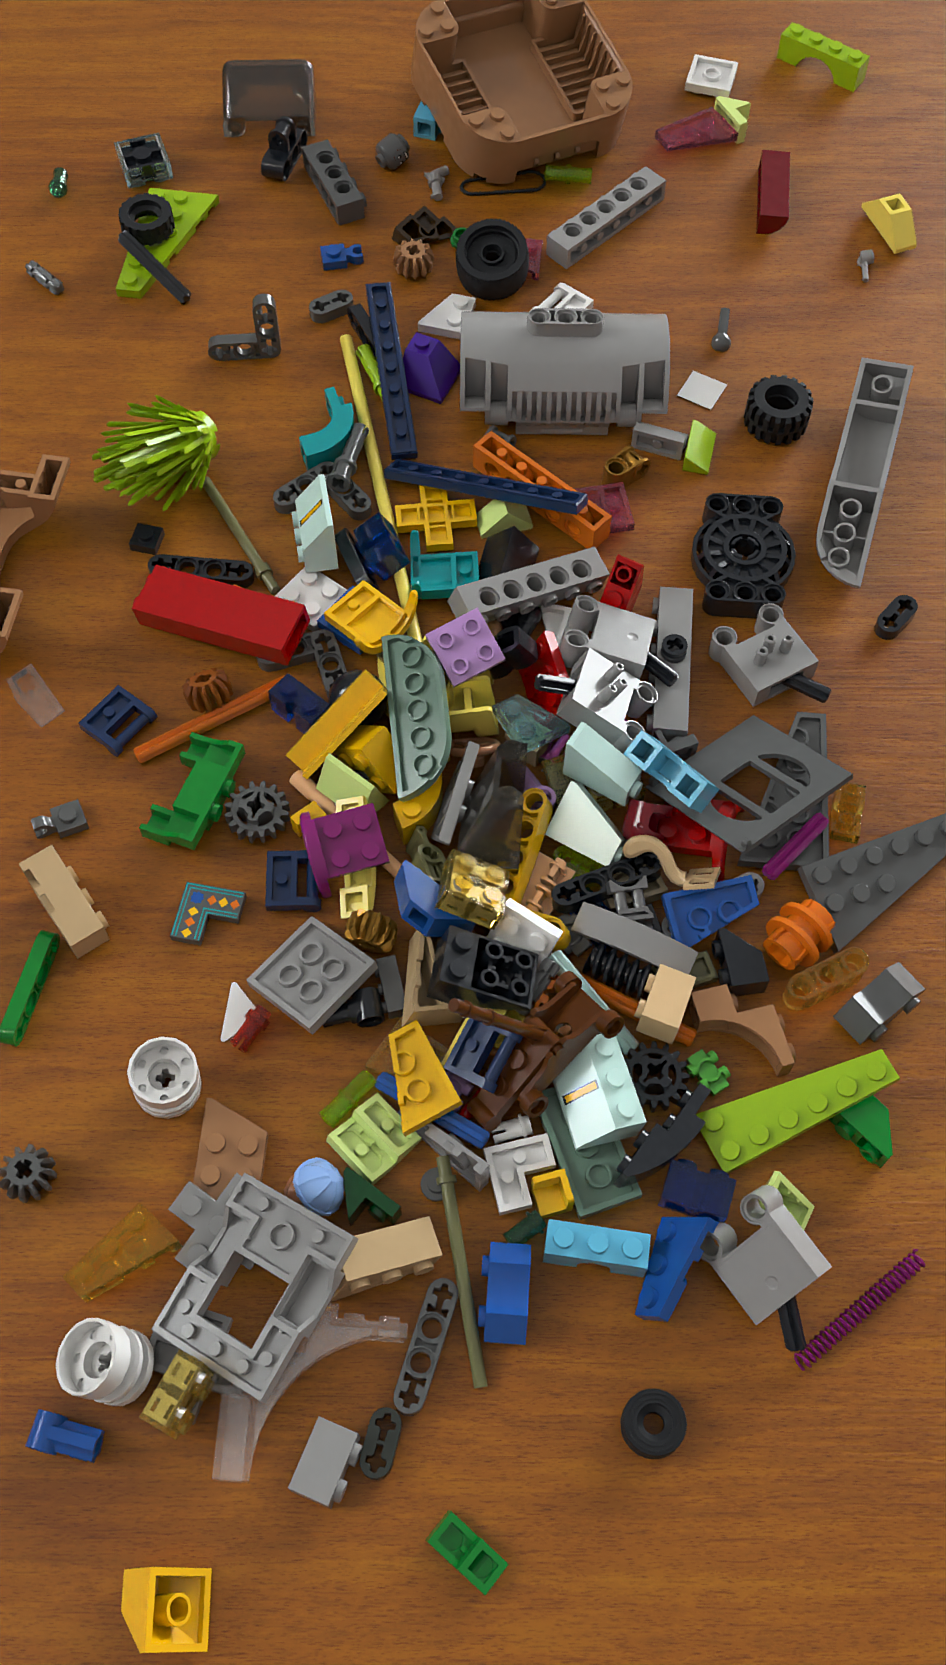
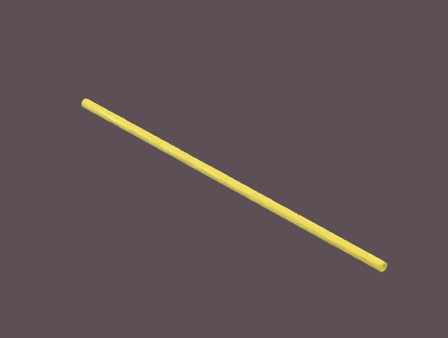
M344 334L340 337V343L358 422L366 425L364 430L367 427L369 429V433L364 441V448L401 608L404 609L411 592L352 336ZM415 612L413 621L407 629V636L421 642L422 635L417 613Z

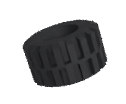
M771 375L770 378H761L760 382L754 383L753 388L750 389L746 404L744 424L748 427V432L755 434L754 438L757 440L762 439L767 444L771 442L775 443V445H781V443L787 445L791 444L792 440H799L800 436L806 432L813 409L814 400L811 397L810 389H806V385L803 382L798 383V379H790L786 375L781 377Z

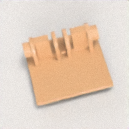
M539 852L521 905L529 910L550 915L554 909L552 906L553 888L559 883L572 879L576 871L566 866L567 863L563 859L557 857L554 860ZM516 857L512 861L511 866L519 865L523 861V857ZM513 884L506 885L502 889L501 895L509 894L513 889Z

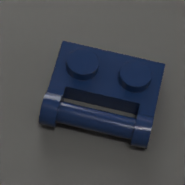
M118 685L78 724L81 730L105 746L111 754L118 757L124 751L123 747L147 723H153L158 716L152 708ZM135 711L140 714L115 739L111 737Z
M267 851L266 910L320 911L322 900L319 898V889L312 872L307 851ZM298 864L307 865L306 897H298Z
M469 1018L443 1068L494 1094L498 1087L496 1082L516 1043L520 1044L523 1036L494 1026H486L480 1021ZM501 1034L505 1038L485 1076L482 1077L479 1073L497 1038Z

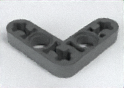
M258 294L253 298L252 311L256 333L215 335L208 340V354L212 359L216 361L273 358L281 353L276 302L271 295ZM262 306H266L267 313L263 314ZM266 323L273 325L271 329H263L260 326ZM267 339H271L272 346H268ZM248 344L251 347L249 349H241L238 346Z
M324 461L277 489L273 494L276 511L281 514H290L296 511L295 500L303 492L300 487L305 484H311L318 475L325 474L328 495L351 518L358 521L365 520L371 515L372 508L369 496L351 478L350 492L347 494H339L329 487L327 478L334 470V462Z
M325 629L303 634L298 646L304 648V651L299 655H293L288 666L256 657L258 666L267 672L316 661L327 697L329 696V689L334 682L333 680L347 672L335 635ZM321 641H325L327 644L328 652L324 653ZM330 661L338 664V667L331 671L324 669L323 666Z

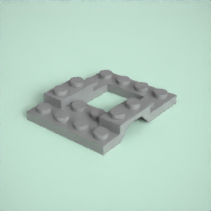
M244 1173L225 1204L223 1227L209 1250L189 1265L151 1330L260 1402L266 1403L302 1338H309L345 1276V1273L341 1270L359 1239ZM244 1257L289 1283L252 1348L203 1317L220 1286L227 1287Z

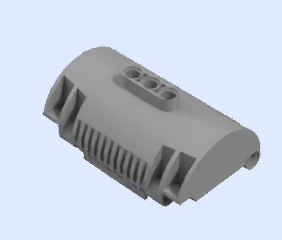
M535 308L529 312L461 311L460 411H485V425H508V421H516L515 434L608 435L610 423H616V427H634L636 422L641 423L642 413L667 414L670 384V333L666 314L602 313L597 309Z

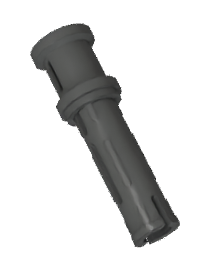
M355 423L353 425L343 453L335 459L333 464L334 470L328 475L327 484L337 492H346L350 488V478L357 471L356 461L369 433L368 427L364 430L365 424Z

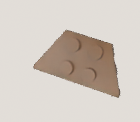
M207 1098L193 1184L217 1200L236 1173L241 1176L246 1173L262 1182L269 1137L268 1132L213 1098Z

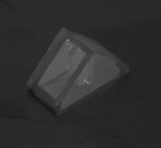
M28 664L6 680L16 702L40 727L45 726L65 711L32 664Z

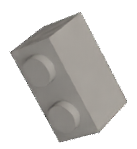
M318 1416L288 1489L329 1509L332 1508L334 1501L340 1503L348 1485V1481L344 1480L349 1465L356 1466L362 1452L363 1445L358 1444L360 1440L359 1434Z

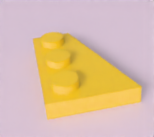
M417 1019L388 1035L398 1091L397 1098L401 1112L402 1133L405 1137L463 1105Z

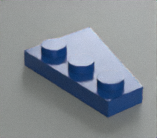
M752 875L717 882L715 888L679 890L665 893L661 896L672 939L688 947H692L760 904Z
M661 1217L652 1254L648 1262V1269L639 1294V1301L635 1311L636 1316L643 1320L669 1321L687 1285L685 1275L693 1260L699 1262L704 1250L700 1249V1246L708 1232L714 1233L719 1222L710 1217Z

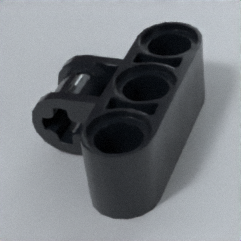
M280 116L276 120L275 129H272L268 134L269 148L262 159L261 174L265 177L286 181L302 154V147L307 144L308 135L307 130L296 127L292 119Z

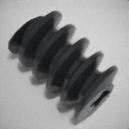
M601 943L598 947L595 946L584 964L582 973L586 974L592 968V978L596 980L603 974V984L605 985L610 984L615 979V990L619 991L626 985L625 995L630 997L637 991V1001H639L644 993L643 990L651 973L652 965L648 963L641 969L640 959L636 958L632 963H629V954L624 953L619 958L617 957V949L613 948L606 952V944Z

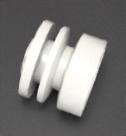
M162 1036L146 1041L131 1056L127 1070L129 1084L136 1101L143 1111L154 1117L169 1119L183 1115L194 1106L200 1097L202 1081L196 1057L187 1044L176 1038ZM165 1078H171L169 1087L162 1086Z
M87 1318L74 1325L65 1335L59 1347L56 1359L57 1379L62 1389L73 1396L95 1400L110 1406H125L135 1401L145 1391L152 1377L155 1362L153 1346L147 1336L137 1330L118 1326L101 1318Z

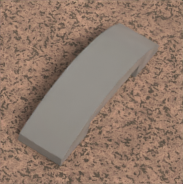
M583 902L571 928V931L597 943L602 942L656 966L657 969L662 964L689 974L699 953L652 928Z

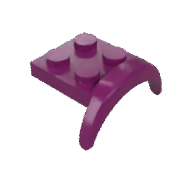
M373 803L312 820L309 811L300 814V826L315 881L323 898L326 899L332 896L328 883L329 879L390 863Z

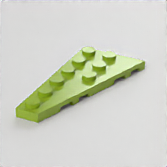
M149 188V194L162 196L170 203L175 228H173V233L167 240L162 241L160 244L145 245L144 247L167 268L170 264L169 259L173 254L177 255L196 232L195 227L201 220L205 221L209 216L208 211L220 203L218 195ZM143 216L139 218L138 223H151L157 220L158 217ZM129 252L127 253L116 286V293L120 297L141 299L157 279Z

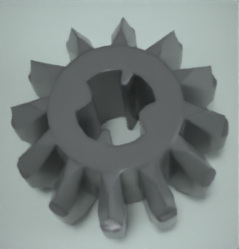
M28 1144L23 1153L19 1147H15V1156L13 1158L3 1156L7 1166L0 1168V1176L4 1177L0 1181V1187L3 1190H7L6 1195L12 1200L19 1196V1200L22 1203H27L31 1195L36 1200H41L40 1191L42 1189L52 1191V1186L47 1181L57 1178V1173L52 1170L56 1162L52 1157H47L48 1152L44 1148L36 1151L34 1145ZM26 1170L32 1172L29 1177L23 1175Z

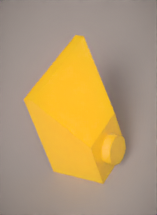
M144 1567L124 1569L121 1612L140 1653L208 1652L212 1568Z

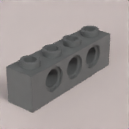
M328 139L303 146L304 168L338 226L365 218L364 207L367 206L365 195L363 192H359L354 177H350L346 164L340 161L337 149L331 146Z

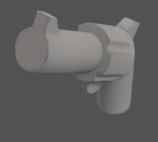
M446 165L433 170L431 173L424 172L429 188H432L430 198L435 201L443 199L441 187L442 183L445 182L444 176L449 174V169Z

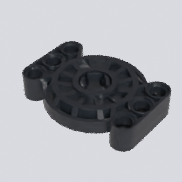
M713 493L706 498L702 516L703 525L698 529L693 540L691 563L697 578L706 587L702 609L708 615L757 619L758 612L764 604L772 603L782 608L786 596L783 587L787 584L792 574L796 553L794 543L789 534L779 524L783 511V503L780 499L773 496ZM742 556L747 557V560H742Z

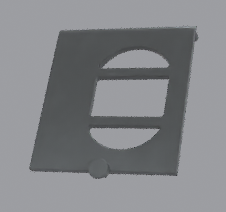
M753 715L685 760V762L720 789L718 791L719 794L759 820L742 821L726 817L713 807L711 801L702 813H699L685 805L669 792L663 783L653 776L649 778V785L645 788L741 853L746 854L853 779V774L813 751L804 743L798 742ZM779 758L798 764L809 775V786L806 787L761 759ZM752 766L796 793L797 796L773 813H769L723 782L745 767Z

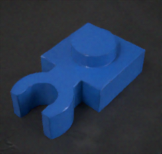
M344 243L320 246L324 271L348 268L347 263L356 265L364 263L361 244H354L349 248H345Z

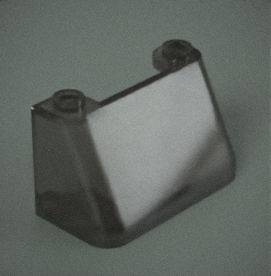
M302 59L231 60L223 65L222 103L224 137H239L243 135L246 131V121H276L280 116L292 119L296 127L307 130L308 136H316L317 99L314 69L310 62Z
M507 740L499 745L474 782L468 798L465 797L463 805L466 806V810L461 821L457 856L460 859L471 863L470 860L466 859L469 855L475 860V866L499 867L519 870L528 743Z

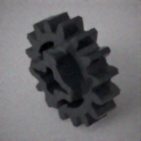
M652 1041L650 1048H647L643 1042L639 1043L638 1052L630 1048L627 1054L629 1059L624 1058L641 1107L643 1108L645 1104L649 1105L651 1113L655 1112L657 1105H661L662 1109L667 1111L669 1101L676 1105L680 1100L679 1094L683 1095L687 1090V1086L683 1083H687L689 1080V1074L683 1073L687 1062L677 1061L680 1052L676 1051L670 1054L668 1052L669 1044L667 1043L662 1049H659L656 1041ZM633 1068L636 1069L635 1073L639 1076L636 1083L632 1076ZM670 1070L674 1074V1086L671 1084L672 1080L668 1077ZM660 1073L659 1079L657 1077H653L652 1079L647 1080L648 1074L650 1076H654L655 1074Z

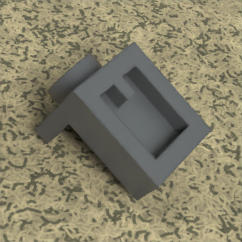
M661 730L654 731L653 737L684 761L696 754L699 742L694 734L685 737L677 736L668 743Z

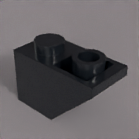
M726 928L718 929L715 940L711 941V950L714 959L719 960L721 968L718 970L720 985L727 984L730 994L734 993L736 997L764 993L770 980L762 951Z

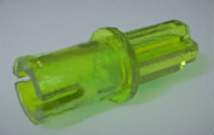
M361 1071L344 1089L340 1088L338 1090L339 1094L318 1113L326 1124L334 1128L352 1108L356 1109L358 1107L357 1102L375 1085V1078L368 1071Z

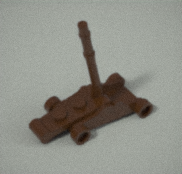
M566 971L562 973L554 984V989L558 994L544 1005L533 1008L529 1012L531 1015L526 1017L523 1022L496 1013L493 1009H485L473 1005L467 1000L462 1001L453 998L449 1001L448 1009L463 1018H471L482 1022L486 1026H494L523 1036L520 1044L516 1043L496 1082L498 1087L495 1093L492 1094L481 1089L478 1095L467 1104L468 1112L486 1131L491 1132L500 1125L502 1116L518 1097L521 1099L520 1108L528 1117L536 1118L546 1110L549 1102L548 1098L542 1093L547 1086L599 1032L609 1039L615 1037L622 1030L624 1019L613 1009L605 1011L581 989V979L573 972ZM565 1025L571 1026V1034L563 1036L561 1039L557 1036L559 1028ZM492 1048L482 1067L485 1072L490 1067L498 1048Z

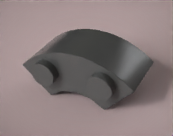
M897 962L887 967L869 985L852 996L833 1017L860 1045L870 1038L875 1042L888 1031L886 1025L902 1011L908 1014L920 1004L921 1001L917 997L925 988L900 962Z

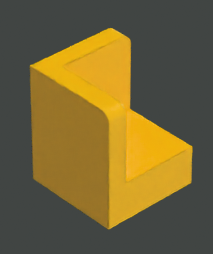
M565 1168L532 1177L531 1191L540 1220L572 1211L574 1197Z

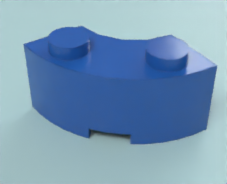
M490 1242V1256L483 1255L481 1276L488 1277L486 1305H479L478 1327H485L484 1342L526 1345L531 1269V1245Z

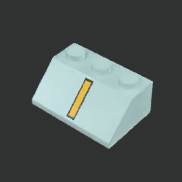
M321 474L295 500L297 511L291 512L295 528L296 545H300L297 546L299 563H305L306 573L339 569L325 475Z
M602 1034L596 1035L553 1080L575 1150L637 1136L647 1122L616 1036L607 1039Z

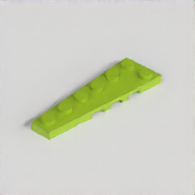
M880 1049L695 1115L706 1122L700 1131L722 1171L727 1175L900 1080V1077L884 1051Z

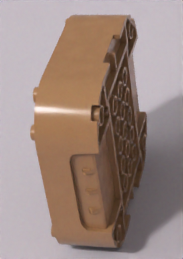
M437 0L428 5L417 19L411 80L424 106H428L444 135V143L457 165L468 175L474 177L477 174L480 177L486 178L487 183L515 182L516 174L519 171L592 151L595 157L598 158L608 153L616 145L632 95V79L628 69L586 0Z

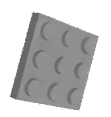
M311 916L246 981L253 990L313 1035L378 969L375 960Z

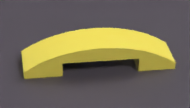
M358 796L336 800V813L367 805L366 797ZM376 867L344 875L345 888H340L341 919L350 918L351 913L359 909L373 911L376 891Z

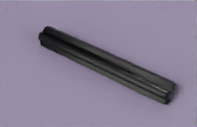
M125 230L118 235V242L180 303L185 304L191 299V292L129 231Z

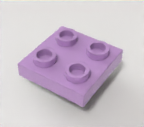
M478 607L425 635L453 688L504 662L506 659Z

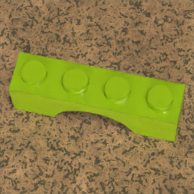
M793 22L781 34L777 53L778 59L794 66L807 57L823 61L832 73L834 84L852 92L864 81L870 59L869 55L862 53L860 50L850 48L839 41H834L823 36L821 33L811 31Z

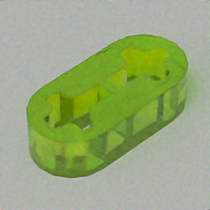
M566 845L558 847L553 853L552 859L554 860L557 857L565 859L567 856L571 857V862H567L566 866L576 871L573 878L604 867V865ZM589 883L585 886V889L588 890L600 888V885L597 883Z

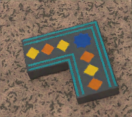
M186 882L170 933L171 940L201 946L209 918L239 924L247 898L246 892Z

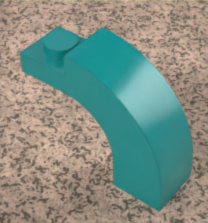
M334 387L324 389L326 408L331 418L330 423L318 432L299 437L301 455L307 471L324 461L334 462L337 457L341 456L351 434L352 427L355 424L352 403L345 404L343 397H338Z

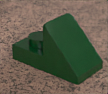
M347 1167L343 1171L350 1226L354 1224L367 1206L370 1207L368 1212L381 1223L387 1220L394 1225L402 1215L401 1206Z

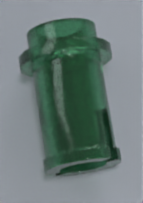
M61 167L54 169L53 179L49 182L48 186L51 194L57 198L65 196L68 190L66 183L69 175Z
M536 1210L531 1213L527 1211L525 1212V1218L502 1235L508 1243L525 1244L536 1234L542 1235L544 1233L543 1229L547 1227V1224Z

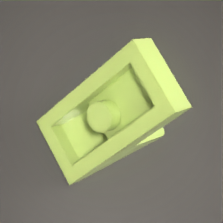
M718 96L715 100L713 118L736 144L744 142L751 103Z

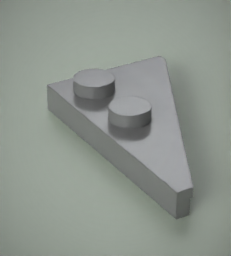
M432 1123L416 1130L422 1140L440 1156L449 1155L451 1166L479 1192L489 1183L490 1165L467 1149L452 1133L446 1134Z

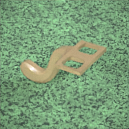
M650 835L633 836L624 844L623 854L627 858H634L646 852L655 854L669 880L683 887V890L715 888L721 872L720 867L690 869L689 873L682 871L677 867L668 847L661 840ZM709 882V883H705V884H693V883Z

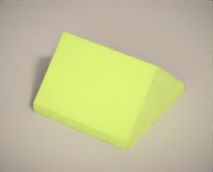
M330 753L326 756L316 789L334 803L340 799L365 796L367 803H373L375 811H378L389 801L375 786Z

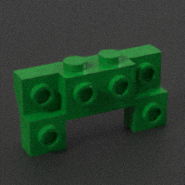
M191 732L189 736L191 745L187 752L181 751L179 757L182 765L191 767L192 770L172 805L174 811L152 804L150 808L152 816L148 824L141 823L139 829L142 837L168 846L172 842L195 850L204 831H210L213 823L219 821L226 798H230V794L234 793L236 782L233 776L246 753L244 745L232 740H216Z

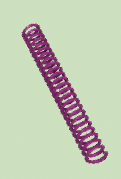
M913 1249L912 1253H908V1257L903 1258V1262L899 1261L898 1266H893V1270H889L888 1274H884L883 1279H879V1283H874V1287H869V1292L865 1291L864 1296L860 1295L859 1300L854 1301V1305L850 1304L849 1309H844V1313L839 1314V1318L835 1317L834 1322H830L829 1326H825L824 1331L820 1330L819 1335L814 1336V1340H809V1344H806L805 1349L800 1350L799 1353H794V1359L802 1371H805V1368L801 1365L797 1356L801 1357L809 1368H812V1364L803 1355L802 1351L807 1354L813 1363H817L816 1358L808 1351L807 1347L811 1348L819 1359H822V1355L813 1346L812 1342L817 1345L823 1354H827V1350L818 1342L817 1338L821 1339L829 1350H832L831 1344L822 1334H825L833 1345H837V1341L828 1333L827 1329L831 1330L837 1340L842 1341L841 1335L833 1329L832 1325H835L838 1331L847 1337L846 1331L838 1324L837 1320L842 1323L848 1332H852L850 1325L857 1328V1324L847 1312H850L858 1323H862L859 1315L863 1319H867L865 1312L872 1315L871 1309L877 1310L873 1301L878 1306H882L880 1299L886 1302L885 1295L892 1297L891 1292L896 1293V1288L901 1289L900 1283L906 1285L904 1278L911 1280L909 1274L916 1276L914 1270L920 1272L919 1265L925 1268L924 1261L915 1254L916 1251L918 1252V1249ZM886 1277H889L893 1285L886 1279ZM882 1281L885 1282L888 1289L884 1285H882ZM877 1285L880 1286L882 1292L877 1289ZM867 1294L871 1296L873 1301L867 1297ZM862 1298L866 1300L870 1308L864 1302H862ZM857 1303H859L862 1306L864 1311L857 1306ZM852 1307L856 1309L858 1314L852 1310ZM842 1316L846 1317L850 1325L843 1320Z

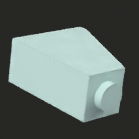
M581 721L566 743L563 774L624 807L630 798L635 799L643 786V783L640 782L642 769L590 726Z
M571 781L545 835L604 866L623 860L625 856L623 854V846L626 839L584 785L578 781Z

